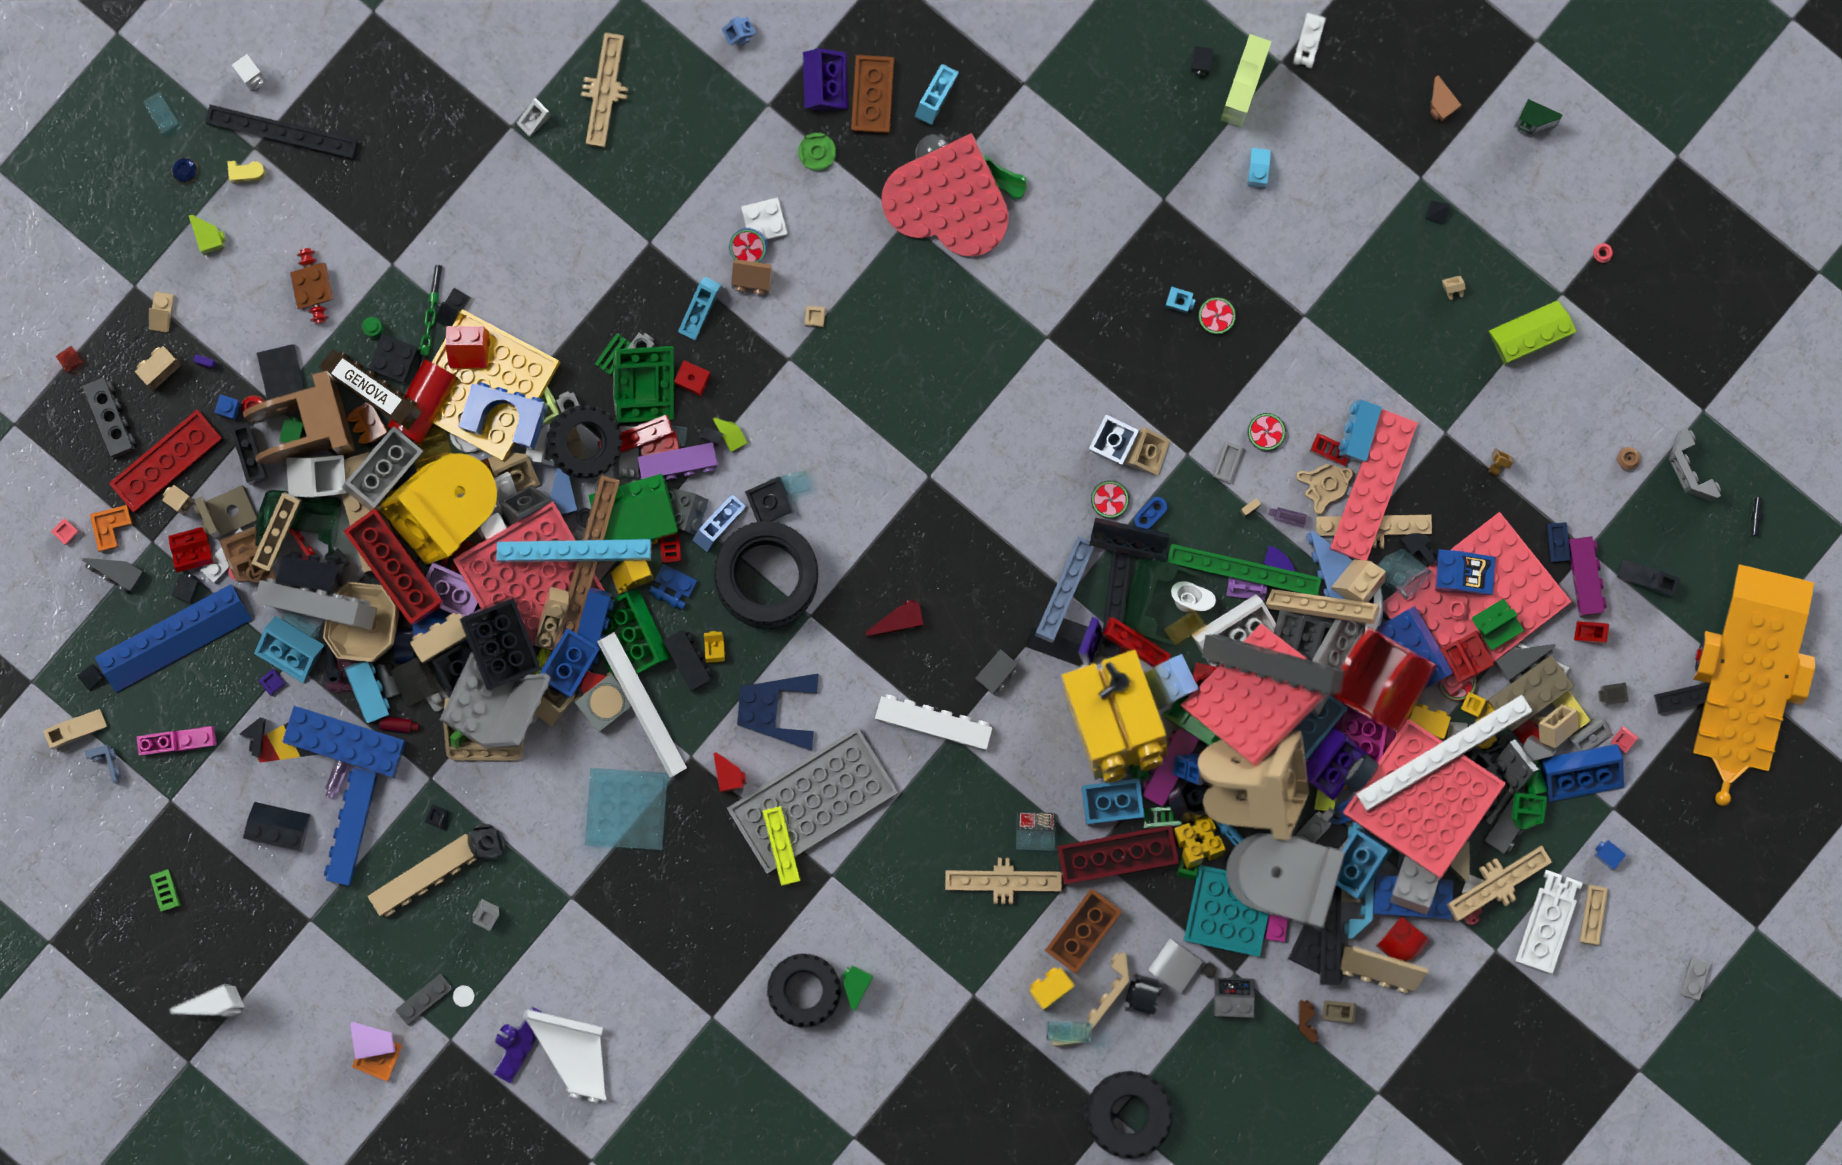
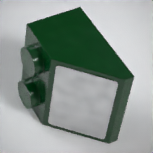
M1528 99L1514 127L1518 128L1517 131L1522 134H1534L1556 126L1563 114Z

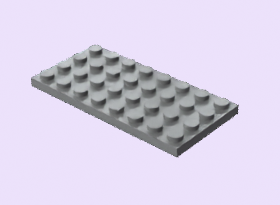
M857 727L729 806L727 810L768 874L775 870L777 866L763 810L781 806L793 854L796 857L898 794V791Z

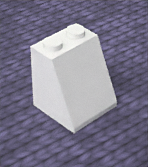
M344 455L286 458L288 492L290 495L318 497L346 493L342 488L345 483Z

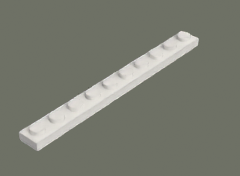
M1522 695L1360 791L1356 794L1365 810L1369 811L1531 714L1532 709Z

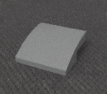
M1169 939L1148 971L1182 994L1204 962Z

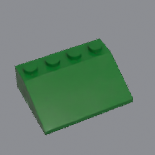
M662 473L618 486L604 540L650 539L653 541L678 533L668 486ZM595 493L588 495L591 507Z
M639 589L626 592L613 599L615 600L613 609L607 615L610 618L607 629L603 630L602 635L606 637L612 633L616 634L636 674L639 675L671 659ZM600 648L599 651L603 657V660L609 672L612 675H614L613 670L611 669L606 657L604 656Z

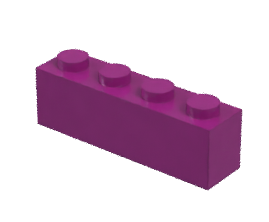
M1592 536L1569 539L1570 563L1579 617L1602 614L1605 612L1604 609L1607 608L1605 597H1602L1601 593L1604 585L1602 578H1599L1598 574L1601 567L1600 561L1596 559L1595 552L1598 551L1596 540L1593 541Z
M1178 728L1177 732L1172 731L1168 739L1171 742L1167 748L1168 755L1162 757V765L1151 770L1150 774L1153 776L1150 782L1145 781L1141 789L1144 792L1143 798L1160 807H1163L1178 779V776L1173 775L1175 756L1191 754L1199 740Z

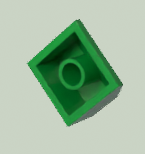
M852 965L851 969L846 968L842 978L845 979L843 983L851 1009L856 1011L873 976Z

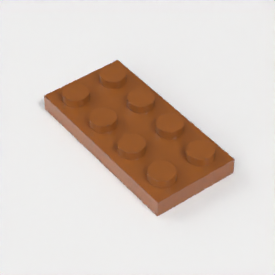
M856 55L851 131L889 133L894 57Z

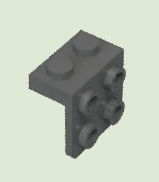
M668 487L677 529L691 535H696L701 527L708 499L695 493Z

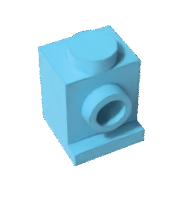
M1171 287L1165 308L1187 314L1188 309L1192 310L1195 299H1192L1193 293ZM1178 299H1183V300H1184V304H1183V305H1179V304L1177 303V300H1178Z

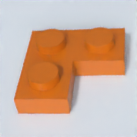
M128 505L90 514L98 551L102 552L118 548L114 529L132 524Z

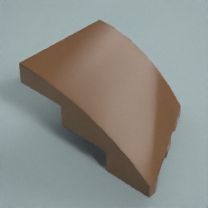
M256 527L219 540L228 565L237 581L259 583L260 580L267 581L268 578L276 580L273 568L271 571H267L251 564L261 542Z

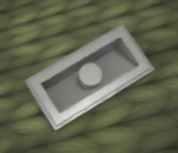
M1596 716L1569 736L1568 739L1578 752L1594 748L1611 736L1612 733L1605 721L1600 716Z

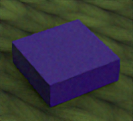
M195 354L193 361L197 365L215 369L216 362L213 359Z
M274 669L258 680L270 696L286 684Z

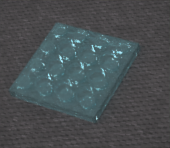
M591 768L585 845L662 850L668 773Z

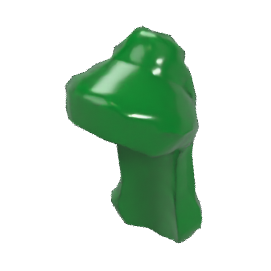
M982 154L998 188L1004 190L1014 200L1022 199L1027 189L1026 177L997 166L991 158Z

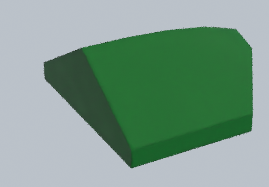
M1515 792L1511 818L1515 826L1519 829H1529L1537 824L1544 823L1547 797Z

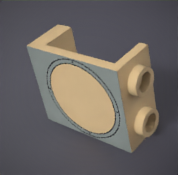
M610 672L607 673L606 678L583 696H578L573 700L597 732L601 731L631 707L615 674L612 675Z

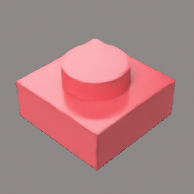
M65 518L51 531L64 545H67L79 533Z
M1622 726L1611 739V743L1617 744L1619 749L1626 754L1638 737Z

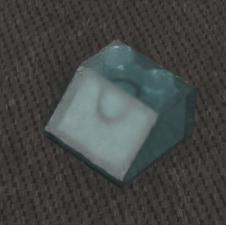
M1404 549L1386 555L1377 565L1386 571L1384 583L1406 600L1432 572Z

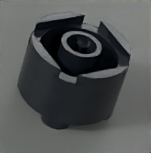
M1186 780L1169 794L1170 809L1177 821L1191 823L1206 814L1203 798L1209 788L1207 784L1197 785Z
M1134 974L1133 977H1136V980H1131L1125 1001L1129 1002V1007L1125 1006V1011L1149 1017L1150 1014L1155 1015L1157 1010L1156 998L1161 995L1163 985L1159 984L1158 979Z

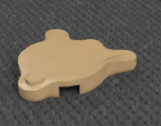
M1331 464L1322 465L1311 472L1298 471L1296 474L1298 481L1309 485V489L1305 491V496L1314 502L1313 510L1318 515L1324 512L1325 507L1329 503L1342 498L1347 490L1349 480L1353 477L1351 469Z

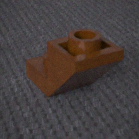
M1300 1000L1298 1002V1030L1314 1044L1319 1039L1316 1036L1318 1032L1311 1025L1307 1027L1305 1024L1316 1014L1313 1011L1315 1007L1308 1000L1305 1002Z

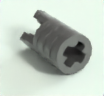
M378 664L376 670L386 699L401 695L402 691L392 664Z

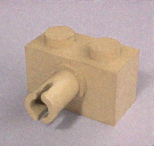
M1562 704L1547 717L1537 713L1531 720L1534 725L1539 726L1540 742L1554 748L1558 747L1578 730L1577 710Z

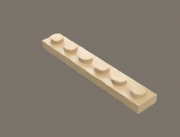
M1276 589L1271 590L1266 602L1267 609L1286 610L1288 612L1374 624L1380 611L1379 604Z

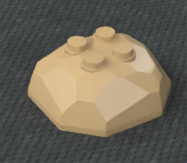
M347 582L335 594L371 602L370 606L377 607L372 630L325 619L323 638L338 659L375 662L394 645L399 619V607L382 585Z

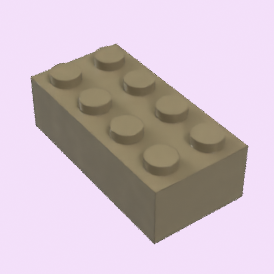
M1549 655L1532 669L1526 671L1521 677L1489 698L1487 702L1496 711L1521 695L1524 697L1532 709V713L1507 727L1508 731L1512 732L1574 687V685L1553 656Z

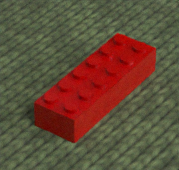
M375 508L344 530L346 536L411 625H416L445 604Z

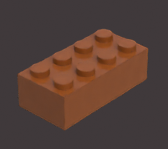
M1091 888L1044 951L1076 974L1122 911Z

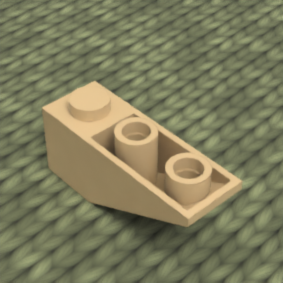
M550 587L533 646L552 650L568 606L569 591Z
M98 709L43 730L50 749L55 750L107 727L101 710Z

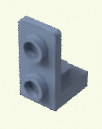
M104 745L85 751L86 758L92 759L93 762L104 759V755H106L112 781L115 784L120 783L121 772L119 767L115 766L114 760L117 757L114 748Z

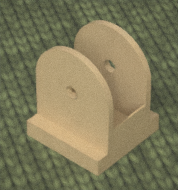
M1292 730L1256 767L1222 740L1208 746L1198 759L1200 775L1207 782L1213 784L1208 788L1203 798L1206 814L1222 824L1272 829L1273 839L1289 840L1309 795L1302 732Z

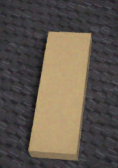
M1588 885L1579 942L1599 945L1608 888Z

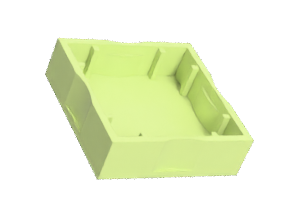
M1252 34L1249 35L1221 121L1240 128L1243 127L1272 41Z

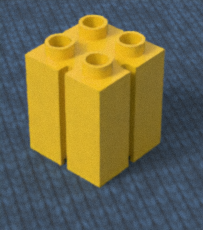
M1135 650L1101 661L1103 665L1101 670H1097L1094 663L1062 674L1064 696L1094 780L1103 777L1105 783L1116 782L1126 777L1125 769H1128V766L1131 764L1134 766L1140 765L1142 771L1154 769L1162 765V757L1168 755L1166 733ZM1108 662H1112L1118 672L1125 673L1131 681L1130 686L1124 692L1114 691L1102 700L1098 693L1110 685L1112 677L1105 665Z

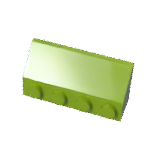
M1559 300L1489 330V334L1504 366L1571 337L1577 332L1569 314Z

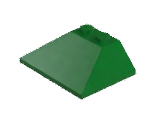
M673 346L616 349L613 360V398L617 423L651 421L664 415H668L669 420H674Z

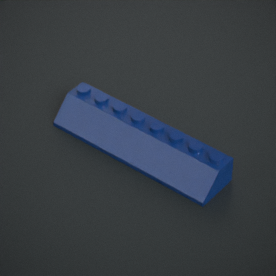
M230 584L96 656L95 659L104 676L117 693L251 621L252 618L235 586Z

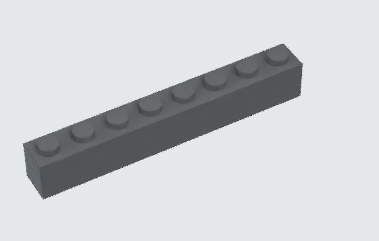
M1218 634L1205 635L1202 658L1209 659V663H1223L1226 668L1236 669L1237 667L1244 673L1255 672L1258 677L1267 678L1269 676L1272 677V681L1276 682L1287 681L1290 686L1299 687L1301 685L1304 686V690L1321 691V695L1332 696V693H1340L1343 669Z

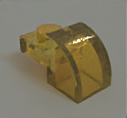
M1193 610L1164 630L1172 643L1177 645L1205 627L1206 624L1199 613Z

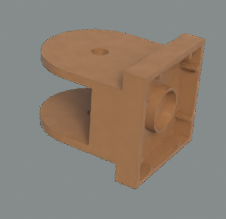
M328 371L312 375L315 384L313 388L259 403L243 412L245 420L256 421L300 411L307 437L284 443L255 456L257 464L265 465L285 462L286 458L307 456L332 448L338 455H344V458L357 454L337 381Z

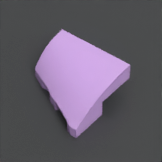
M356 1022L350 1023L355 1059L396 1052L391 1032Z

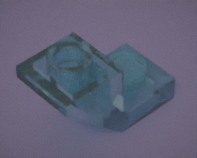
M1047 1021V1040L1091 1042L1092 1023Z

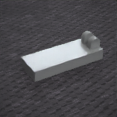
M620 426V430L623 432L636 426ZM639 447L620 454L619 478H639Z

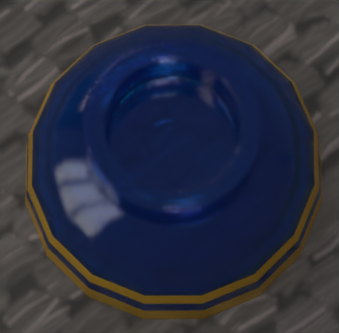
M185 157L180 158L172 166V175L175 181L180 184H191L197 179L199 168L194 160Z

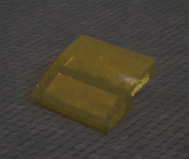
M434 424L430 427L421 445L411 440L423 450L414 462L416 469L452 454L446 431Z

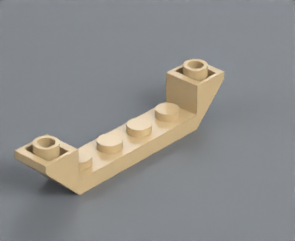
M1116 953L1110 962L1113 963L1111 968L1120 974L1122 978L1119 979L1117 977L1111 984L1112 991L1109 994L1105 992L1098 1001L1101 1003L1098 1009L1093 1008L1087 1015V1018H1089L1088 1022L1085 1025L1081 1023L1075 1031L1077 1036L1074 1037L1064 1028L1061 1031L1057 1029L1051 1036L1053 1040L1052 1045L1081 1043L1129 982L1126 953Z

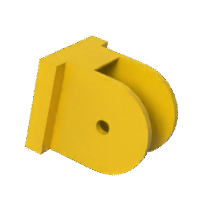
M450 454L423 466L393 494L378 504L376 508L421 561L428 565L450 556L459 547V544L489 518L496 504L497 488L492 473L480 460L467 454ZM464 493L463 497H457V495Z

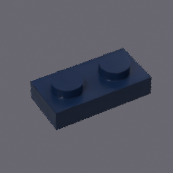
M1567 522L1547 524L1550 563L1570 561Z

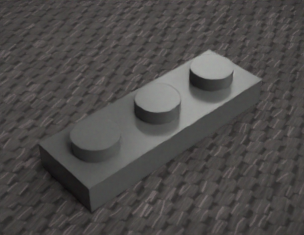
M439 974L395 1009V1011L408 1025L453 988L444 976Z

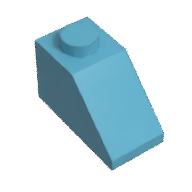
M1251 149L1247 186L1266 188L1271 150Z

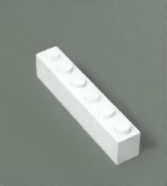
M888 694L885 697L881 696L875 720L981 750H987L993 728L989 727L990 723L981 720L975 723L971 721L970 717L963 715L957 718L952 716V712L941 710V713L933 711L934 707L928 705L918 707L915 706L916 702L906 699L904 702L897 701V697Z

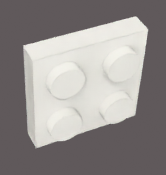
M778 198L741 206L746 228L750 227L760 231L766 240L787 235Z

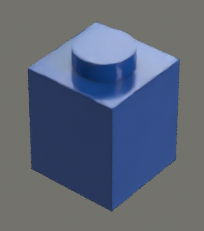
M220 394L214 413L217 416L236 421L241 402Z
M1609 840L1601 841L1594 849L1597 851L1594 856L1610 870H1614L1626 856L1623 851Z

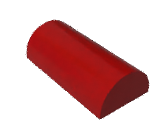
M424 360L403 397L406 400L410 398L418 404L417 408L422 413L409 430H406L392 419L387 427L392 429L394 426L407 438L421 445L458 378L442 367Z

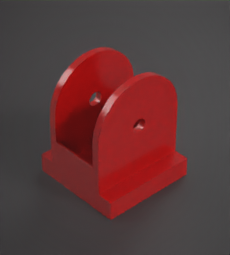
M1368 627L1341 667L1344 670L1340 693H1332V698L1347 704L1371 718L1377 724L1385 725L1399 732L1434 673L1437 664L1375 629Z

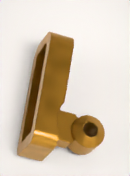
M1495 448L1492 453V459L1495 463L1490 466L1489 473L1495 476L1501 473V465L1510 469L1513 464L1512 456Z

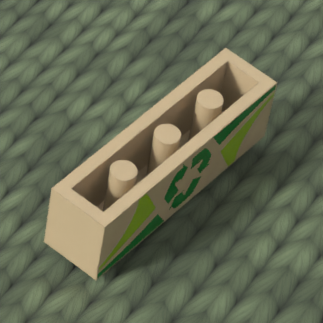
M286 492L282 493L251 564L267 571L272 570L301 505V499Z

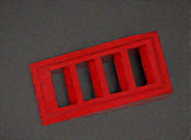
M1317 433L1309 452L1344 467L1348 460L1345 457H1342V460L1338 459L1340 452L1339 442ZM1320 441H1324L1321 450L1317 449ZM1327 444H1331L1328 454L1325 453ZM1334 447H1338L1335 457L1331 456Z
M678 529L677 534L660 538L662 564L682 562ZM675 537V541L664 542V538ZM676 545V548L665 549V546ZM666 553H677V556L666 557Z

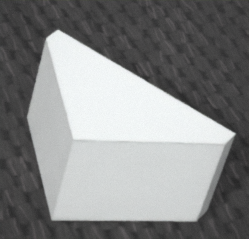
M535 98L517 121V124L528 136H531L551 115Z

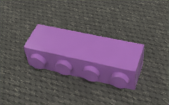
M713 442L638 457L642 479L662 473L666 480L676 479L677 475L684 474L685 477L696 474V471L703 470V473L715 471L714 468L718 467Z

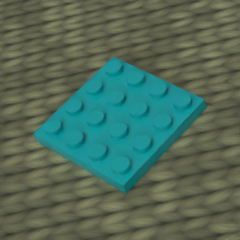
M1199 865L1184 941L1260 957L1268 914L1245 906L1233 895L1227 882L1226 870Z

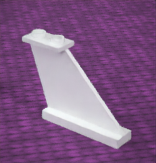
M525 1010L523 1018L528 1022L567 1087L565 1092L570 1093V1097L573 1098L589 1097L588 1101L600 1103V1100L605 1101L600 1042L603 1027Z

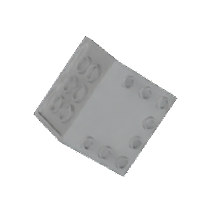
M471 652L440 721L484 748L520 745L525 738L527 727L533 721L535 710L540 706V699L547 690L551 677L545 673L526 675L487 691Z

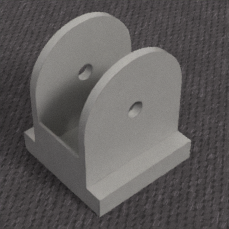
M1270 833L1254 834L1240 841L1232 850L1226 867L1227 882L1233 895L1249 908L1300 925L1323 927L1345 852L1323 847L1290 836L1289 840L1273 839V834Z

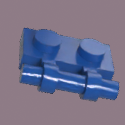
M662 564L654 580L661 585L659 589L651 586L648 593L654 595V598L658 600L662 599L670 603V606L674 608L678 607L683 610L686 603L681 601L680 598L682 595L687 598L690 597L697 580ZM666 588L675 591V596L673 597L665 593Z

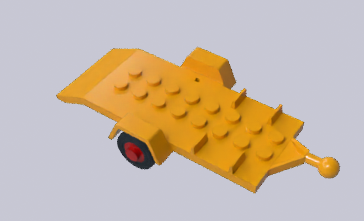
M1739 564L1723 634L1705 631L1704 639L1699 649L1696 650V673L1693 679L1710 683L1693 753L1712 757L1723 779L1721 791L1715 796L1716 803L1720 806H1726L1730 803L1729 789L1731 783L1749 767L1769 771L1781 721H1783L1786 702L1803 705L1808 698L1815 671V658L1800 654L1799 650L1809 615L1814 582Z

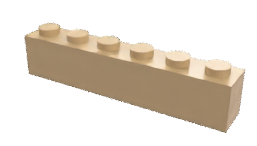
M468 835L461 836L368 895L367 897L379 916H390L396 912L394 908L399 905L404 907L412 901L411 898L416 894L421 896L429 891L427 887L434 884L437 886L442 883L446 875L449 873L451 876L461 870L460 866L467 863V865L475 862L477 858L468 846Z

